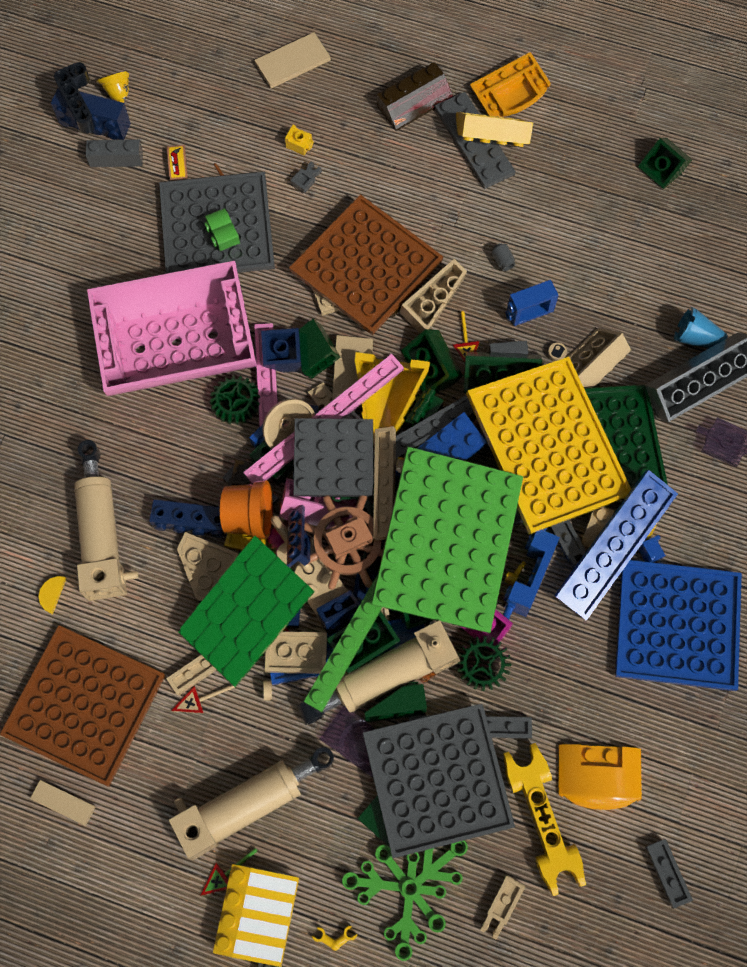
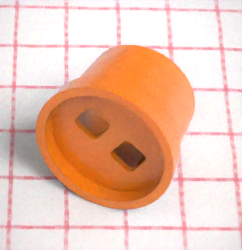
M267 480L255 481L253 484L225 486L220 499V521L223 532L252 535L258 539H268L272 528L271 517L273 516V498L270 483Z

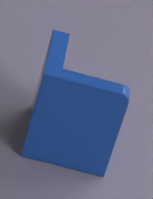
M659 535L644 541L638 550L645 562L654 563L666 556L658 543L661 539Z

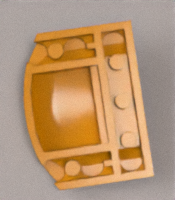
M529 52L471 83L470 87L489 116L505 117L519 113L533 105L545 94L551 83L532 53Z
M581 744L559 745L558 795L562 798L564 796L577 806L595 810L618 809L626 807L636 800L638 802L642 799L641 749Z

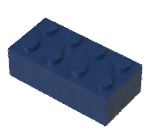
M57 88L51 105L59 124L64 127H73L80 130ZM80 92L95 123V129L92 133L108 136L114 140H124L131 125L125 103Z

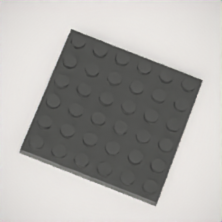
M265 172L159 182L166 274L235 261L238 273L275 269ZM225 208L237 231L240 244L220 251L218 246L214 247L210 238L213 235L211 232L208 233L206 231L204 222H206V215Z
M483 703L363 733L392 858L515 828Z

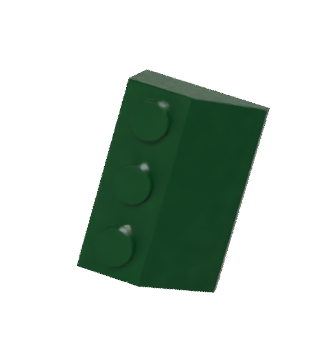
M425 329L401 350L407 363H411V359L430 362L429 372L420 386L422 392L424 390L428 392L431 388L437 393L451 387L463 377L439 330Z
M380 611L346 670L348 674L400 642V639L382 611ZM347 626L327 638V643L332 651L335 649Z

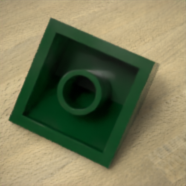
M659 138L638 167L665 189L683 173L693 159L668 138Z

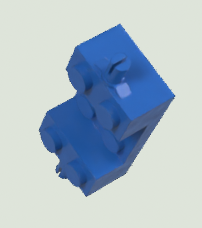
M547 528L537 531L535 534L532 533L526 544L525 549L528 550L526 556L537 560L532 571L536 574H531L527 585L515 581L513 587L509 585L503 599L506 602L503 616L508 620L512 612L527 617L560 538L546 532Z

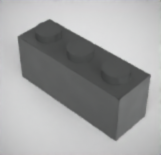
M139 139L87 140L86 158L90 167L143 166V149Z

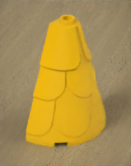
M356 352L355 365L358 380L381 363L383 359H377L374 354ZM412 359L411 363L400 362L404 370L362 403L363 419H373V451H375V429L393 426L396 429L397 435L405 421V415L416 398L415 395L429 372L430 362Z

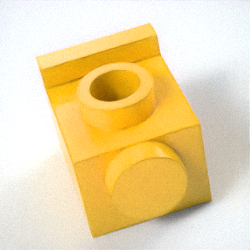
M292 125L285 137L286 148L304 156L308 150H311L314 142L312 134L296 128L295 125Z

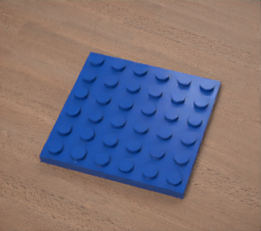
M630 560L621 572L615 677L737 691L742 573Z

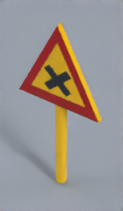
M461 311L464 343L453 344V347L465 362V352H476L480 341L468 342L465 313Z

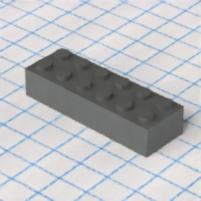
M737 332L647 383L645 387L657 418L670 422L746 378L747 335Z

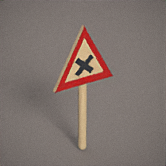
M230 685L199 698L194 686L171 711L204 714L201 701L235 687Z

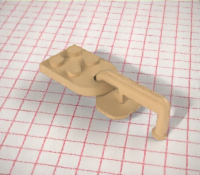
M272 516L271 523L285 542L279 546L277 556L287 565L288 530L283 524L284 520L282 517ZM311 537L310 554H312V553L315 552V549H314V540H313L312 537ZM319 559L305 566L297 561L290 567L315 591L307 602L317 617L316 608L348 592L340 578L335 589L330 590L328 588L332 571L327 569Z

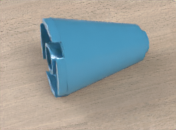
M691 307V310L688 309L678 323V327H680L679 333L675 332L674 340L677 342L708 349L728 338L727 333L694 307Z

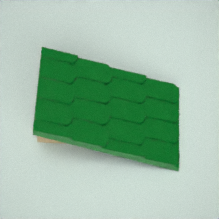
M254 536L178 632L236 687L315 591L262 541Z

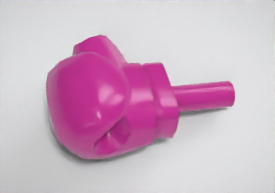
M273 528L267 540L268 543L272 544V548L276 549L277 556L279 546L285 542L277 530Z

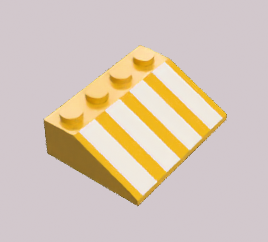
M232 864L213 953L281 967L299 878Z

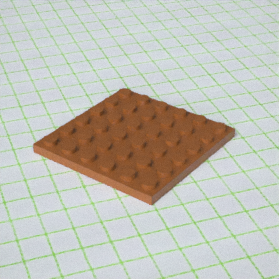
M360 194L289 267V270L373 335L443 261L444 256Z
M58 625L0 735L110 787L166 675Z

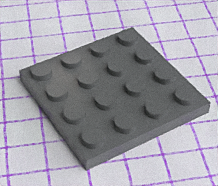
M295 418L294 496L373 497V419Z

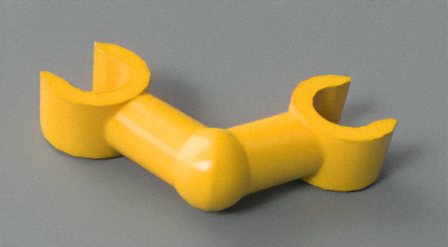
M348 926L345 928L344 933L334 940L322 928L318 927L317 929L323 933L322 938L316 939L313 936L312 938L316 942H322L329 946L333 951H337L347 941L355 940L358 934L352 938L348 937L347 931L352 927Z

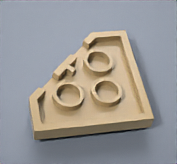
M187 532L184 533L177 548L195 598L199 602L206 597L239 555L237 552Z

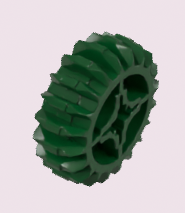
M232 375L231 380L225 377L224 383L219 381V387H213L215 392L210 394L212 398L210 399V404L213 405L211 409L215 412V416L217 418L221 417L222 422L227 420L228 424H231L232 421H235V424L238 425L239 420L246 423L245 418L247 417L252 420L251 413L257 414L256 408H259L260 405L258 402L260 395H258V388H255V383H250L248 378L243 381L241 375L238 379ZM241 390L246 391L250 395V399L243 396ZM221 401L229 405V411L220 405Z
M483 636V642H480L479 637H475L476 644L469 640L468 644L471 646L469 649L465 645L462 646L466 653H458V656L463 657V661L460 660L457 664H463V667L457 670L458 672H465L461 679L463 680L468 677L469 680L466 683L468 686L472 681L475 682L473 689H477L478 684H481V691H485V685L488 684L489 689L493 690L492 683L499 687V678L504 682L506 681L502 674H510V671L505 669V666H511V663H505V659H509L510 655H503L507 648L505 647L500 650L498 647L501 646L502 642L499 641L495 646L493 644L495 638L493 637L490 639V643L487 642V636ZM487 646L496 652L490 656H484L477 647ZM473 652L477 663L474 667L468 669V657ZM478 654L484 660L493 657V659L489 661L490 664H488L489 671L485 667L478 668L477 670L475 669L477 666H479L478 663H481L479 662L480 658ZM500 657L501 668L499 673L495 675L491 664ZM477 671H485L490 680H479L473 674Z

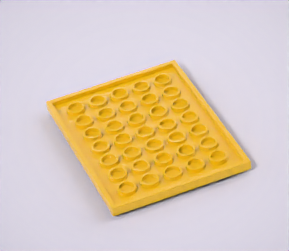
M570 357L466 392L499 469L523 476L517 509L528 534L625 499L632 490Z

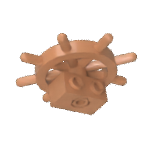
M324 496L323 501L329 513L319 521L317 526L305 522L304 531L314 534L315 552L310 554L309 563L319 559L327 569L332 571L328 583L330 590L335 589L340 575H355L359 573L367 588H370L372 585L367 569L376 561L378 556L382 557L383 549H381L382 540L376 541L372 537L374 533V519L367 512L363 511L367 496H359L355 508L341 507L337 509L330 496ZM342 517H352L346 521L345 525L341 520ZM331 522H334L335 526H333V527H331L330 529L326 530V527H327ZM322 537L326 538L329 546L323 548ZM357 549L370 554L362 561ZM333 553L335 559H337L336 562L332 561L327 555ZM347 554H350L355 565H344Z

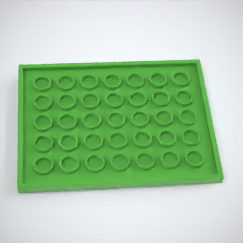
M407 447L371 605L491 633L523 476Z

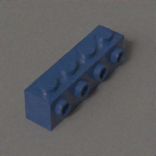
M153 499L149 522L154 529L159 531L173 529L177 533L190 531L195 535H204L206 533L217 538L227 536V533L223 532L221 526L220 507Z

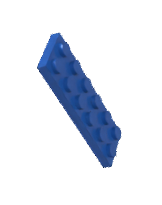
M463 412L417 449L466 461L488 444V442L467 414ZM396 471L395 487L398 486L401 475L398 471Z

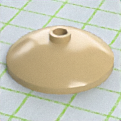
M294 398L280 401L274 405L267 413L263 422L262 430L266 444L273 449L295 431V418H312L315 412L311 406L300 399Z

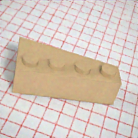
M453 259L402 304L400 314L419 333H422L425 329H431L463 282L467 271Z

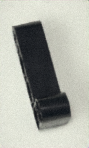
M76 62L56 71L54 79L80 131L88 134L94 131L95 123L78 89L86 86L90 82V77L86 66L81 62Z

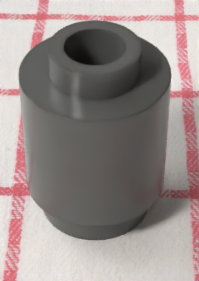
M499 243L493 247L491 254L500 269L508 271L516 265L514 262L515 258L507 244Z

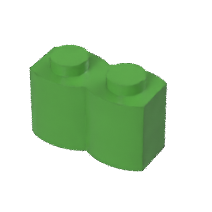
M225 208L205 216L206 222H204L206 231L208 233L211 232L213 235L210 238L214 247L218 246L219 250L222 251L240 244L237 231Z

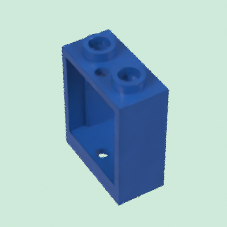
M548 280L510 294L505 313L508 321H511L513 326L554 312L559 295L552 281Z

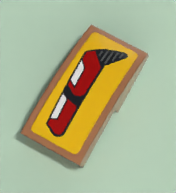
M185 145L168 146L170 181L187 180Z

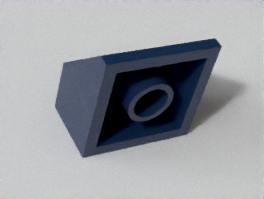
M299 328L261 331L263 367L283 373L302 371Z

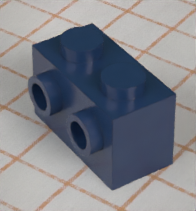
M350 590L316 608L319 620L328 635L337 633L347 626L360 603Z

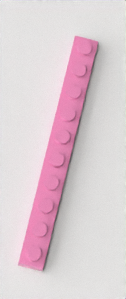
M392 354L389 355L311 419H343L402 372L404 367ZM295 431L243 472L252 484L255 481L269 479L294 459Z

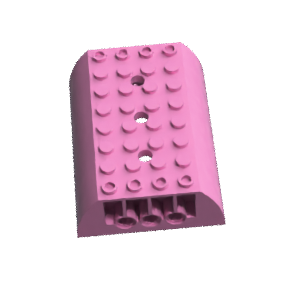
M235 261L87 289L103 391L107 396L257 367ZM211 332L218 333V336L214 339L208 337ZM175 339L182 340L178 346L172 345V342ZM137 347H145L144 352L137 353Z

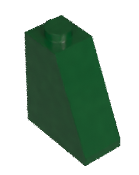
M315 319L306 322L299 329L301 369L306 376L313 379L341 357L323 326Z

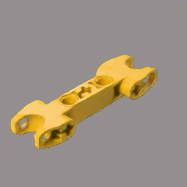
M533 743L529 746L531 763L527 767L517 765L509 752L503 753L506 778L512 793L523 790L545 853L535 857L536 865L551 896L559 894L556 878L561 871L570 872L579 887L586 885L583 862L577 846L572 844L565 847L543 786V783L552 781L551 772L536 743ZM536 792L541 795L542 800L539 804L532 801V793ZM542 805L545 806V808H543L541 811L544 816H548L546 824L544 823V821H539V817H541L540 810L535 811V808H539ZM548 833L555 835L556 842L554 845L546 842V835Z

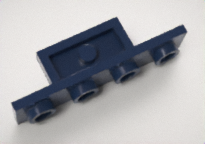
M303 505L298 509L292 510L288 516L287 566L289 568L297 561L304 566L310 562L311 537L304 532L305 507Z

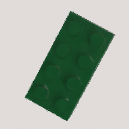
M465 352L464 393L468 390L542 366L541 355Z

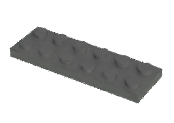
M466 92L435 105V111L484 189L515 175L516 171L499 144H496V140H490V143L480 142V138L467 141L463 140V136L458 135L456 112L479 114Z

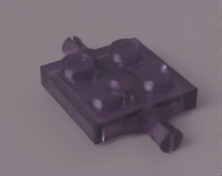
M718 417L710 429L698 425L695 432L706 436L701 452L734 467H737L741 458L747 455V430Z

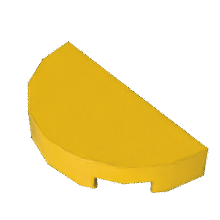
M56 576L50 578L40 588V605L46 612L52 615L65 585L66 577Z

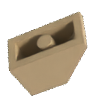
M601 507L591 511L581 540L584 547L589 548L612 517L614 510Z

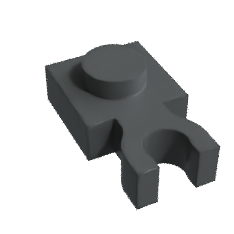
M312 161L308 164L306 170L301 168L290 180L291 184L303 193L316 182L315 177L322 172L321 167L312 170L314 167Z

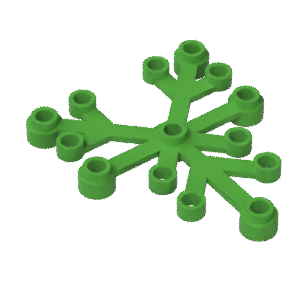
M465 840L452 843L451 849L433 864L434 848L425 850L423 872L417 877L416 867L420 858L417 852L414 853L417 855L415 862L410 861V854L407 855L409 863L406 876L392 858L390 847L387 845L379 846L376 849L375 855L378 861L387 864L399 882L383 881L374 870V866L370 861H365L361 865L362 872L367 874L370 879L359 878L353 872H348L343 876V886L348 890H353L357 886L369 888L358 895L357 899L361 905H367L370 899L381 889L400 891L401 895L405 898L403 918L392 927H387L384 931V937L390 941L394 940L397 933L401 931V940L395 949L396 957L399 960L406 961L412 956V948L409 945L410 932L418 944L425 943L427 939L426 933L421 931L411 919L413 900L428 918L429 928L433 932L438 933L444 930L446 926L443 916L435 914L420 894L433 895L441 899L445 897L446 889L442 885L432 887L421 884L427 879L447 881L454 885L460 884L463 879L461 873L438 872V870L455 856H462L467 852L468 845ZM457 843H460L463 846V849L460 852L455 850V845ZM381 850H386L388 852V856L386 858H382L380 856ZM366 863H369L372 867L369 872L363 869ZM454 874L460 876V880L457 883L452 880ZM349 877H353L355 879V883L353 885L347 884V879ZM408 884L414 886V891L411 893L406 891ZM437 888H442L444 890V894L442 896H437ZM362 894H366L368 896V901L366 903H362L360 901V896ZM435 919H439L441 922L438 928L433 926ZM389 929L394 931L392 938L386 936V932ZM418 933H422L424 935V940L422 942H419L416 939V935ZM402 947H406L408 950L405 956L399 953Z

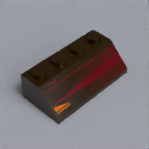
M433 62L378 93L377 107L397 131L434 110L435 105L452 98L453 95L444 73Z

